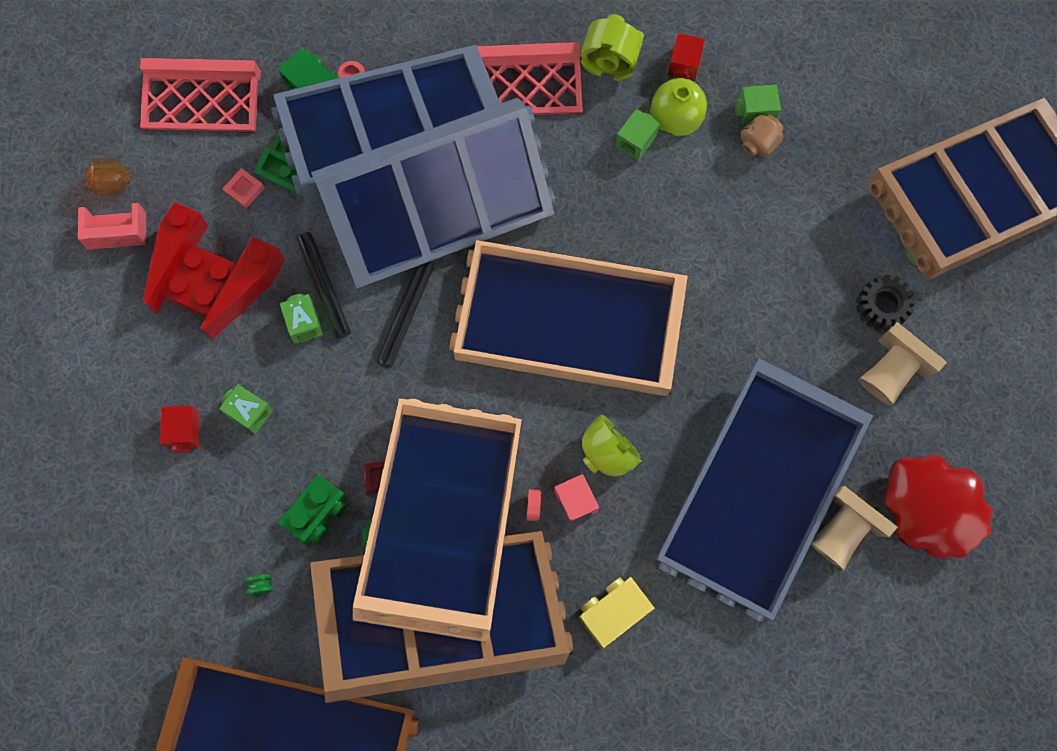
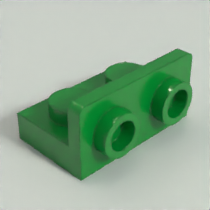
M317 474L278 521V524L307 547L312 542L317 544L327 531L325 525L332 517L337 519L346 509L347 504L345 501L348 497Z

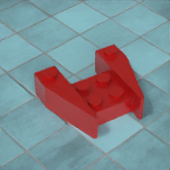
M174 201L158 228L143 302L156 314L166 300L205 318L200 328L208 338L213 340L272 285L285 259L278 247L253 236L237 264L198 247L197 244L208 227L206 221L199 212Z

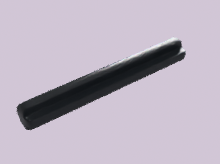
M310 232L299 234L296 240L337 339L347 337L351 334V330L312 234Z
M431 261L415 267L378 354L377 362L381 366L391 368L394 364L434 269Z

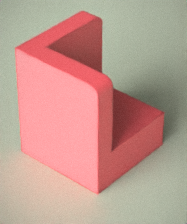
M583 474L554 487V494L558 502L562 503L570 521H574L589 513L593 515L598 512L599 506Z

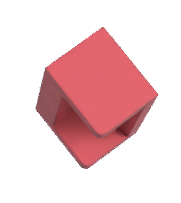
M132 203V213L92 216L85 207H79L78 240L87 250L146 245V212L139 203Z

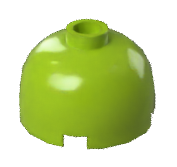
M684 78L671 79L663 83L655 92L650 113L660 123L659 129L663 132L672 133L674 136L689 135L698 130L704 121L707 111V100L705 93L695 82Z
M602 414L591 423L584 433L582 449L586 457L583 461L593 473L599 470L603 474L612 477L625 475L642 462L639 459L641 457L625 436L623 438L618 431L613 429L615 425Z

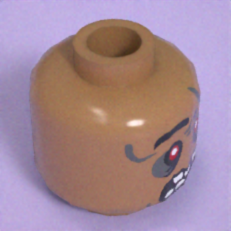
M757 115L741 131L740 137L743 142L741 147L751 157L755 155L762 158L768 157L783 141L782 131L784 128L779 120L772 115Z

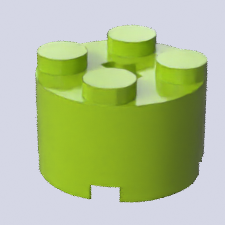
M616 14L609 15L607 19L595 20L590 24L580 55L582 57L581 64L593 75L601 77L602 72L615 75L614 80L616 81L626 80L633 75L644 34L625 23L623 17Z

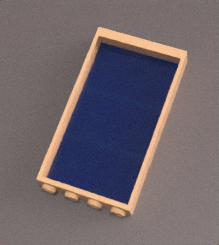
M476 240L475 249L469 250L466 267L470 268L469 278L464 277L462 281L461 294L465 295L463 305L458 304L455 322L459 323L458 333L453 332L450 340V350L454 351L455 360L662 396L669 395L672 387L688 276Z
M399 398L354 599V621L483 642L488 641L522 419L513 418L506 414L494 415L483 413L477 409L465 410L453 408L447 404L435 405L424 403L417 399L406 400Z

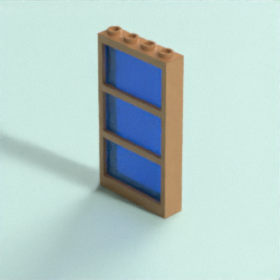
M1045 97L878 168L868 180L867 184L871 194L880 203L885 211L886 218L897 230L903 245L908 248L916 261L918 269L924 273L927 280L1057 221V115Z
M542 531L504 536L492 622L487 642L354 621L353 604L364 555L310 563L325 703L563 665L566 663L570 652L573 651L570 632H565L563 621L566 618L563 601H558L556 590L559 588L556 571H551L549 561L552 560L551 546L549 542H544ZM495 537L443 545L492 553ZM403 550L377 553L367 596L483 615L490 565Z

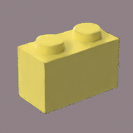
M621 577L606 588L609 593L600 601L594 597L580 608L583 614L578 619L601 649L605 648L655 609L631 577L625 582Z

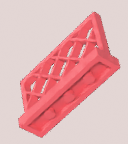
M580 42L477 46L486 70L493 75L490 78L491 82L493 83L497 79L508 88L498 98L500 104L512 92L524 105L530 106L533 115L583 113ZM562 66H574V76L568 82L556 73ZM534 67H542L549 73L540 83L528 74ZM506 68H514L521 74L512 84L501 76ZM469 76L471 115L482 110H476L475 101L478 99L477 93L475 94V88ZM551 77L563 86L555 96L543 87ZM524 78L535 87L527 97H524L515 89ZM574 81H575V89L571 86ZM568 90L576 97V106H564L558 101V98ZM538 91L550 100L545 107L537 108L530 102Z
M141 58L140 69L143 72L141 129L255 132L258 81H260L261 70L255 61ZM151 81H162L168 88L155 98L151 93ZM184 82H192L197 88L184 99L176 89ZM211 83H220L225 89L212 99L204 90ZM240 83H250V93L240 100L233 90ZM174 92L181 99V102L169 112L161 103ZM202 93L210 102L197 113L189 103ZM230 93L238 103L229 112L225 113L218 103ZM159 105L167 115L159 122H149L150 112ZM187 106L195 116L187 123H179L174 117ZM216 107L223 117L215 124H208L203 117ZM241 108H244L249 113V124H236L231 117ZM172 119L175 123H167V122H169V121Z

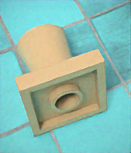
M897 322L879 339V342L889 352L873 368L861 376L858 381L880 402L892 407L901 391L916 372L924 379H927L939 372L947 362Z
M846 486L838 487L832 499V502L839 506L840 510L814 536L810 546L844 571L852 554L869 531L877 537H890L897 526Z

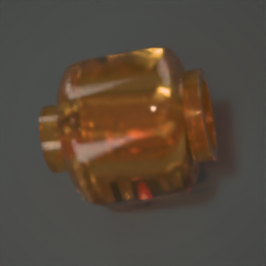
M117 158L93 159L90 161L89 167H84L88 191L93 190L97 197L122 195L125 191V184H130L128 167H122L121 162Z

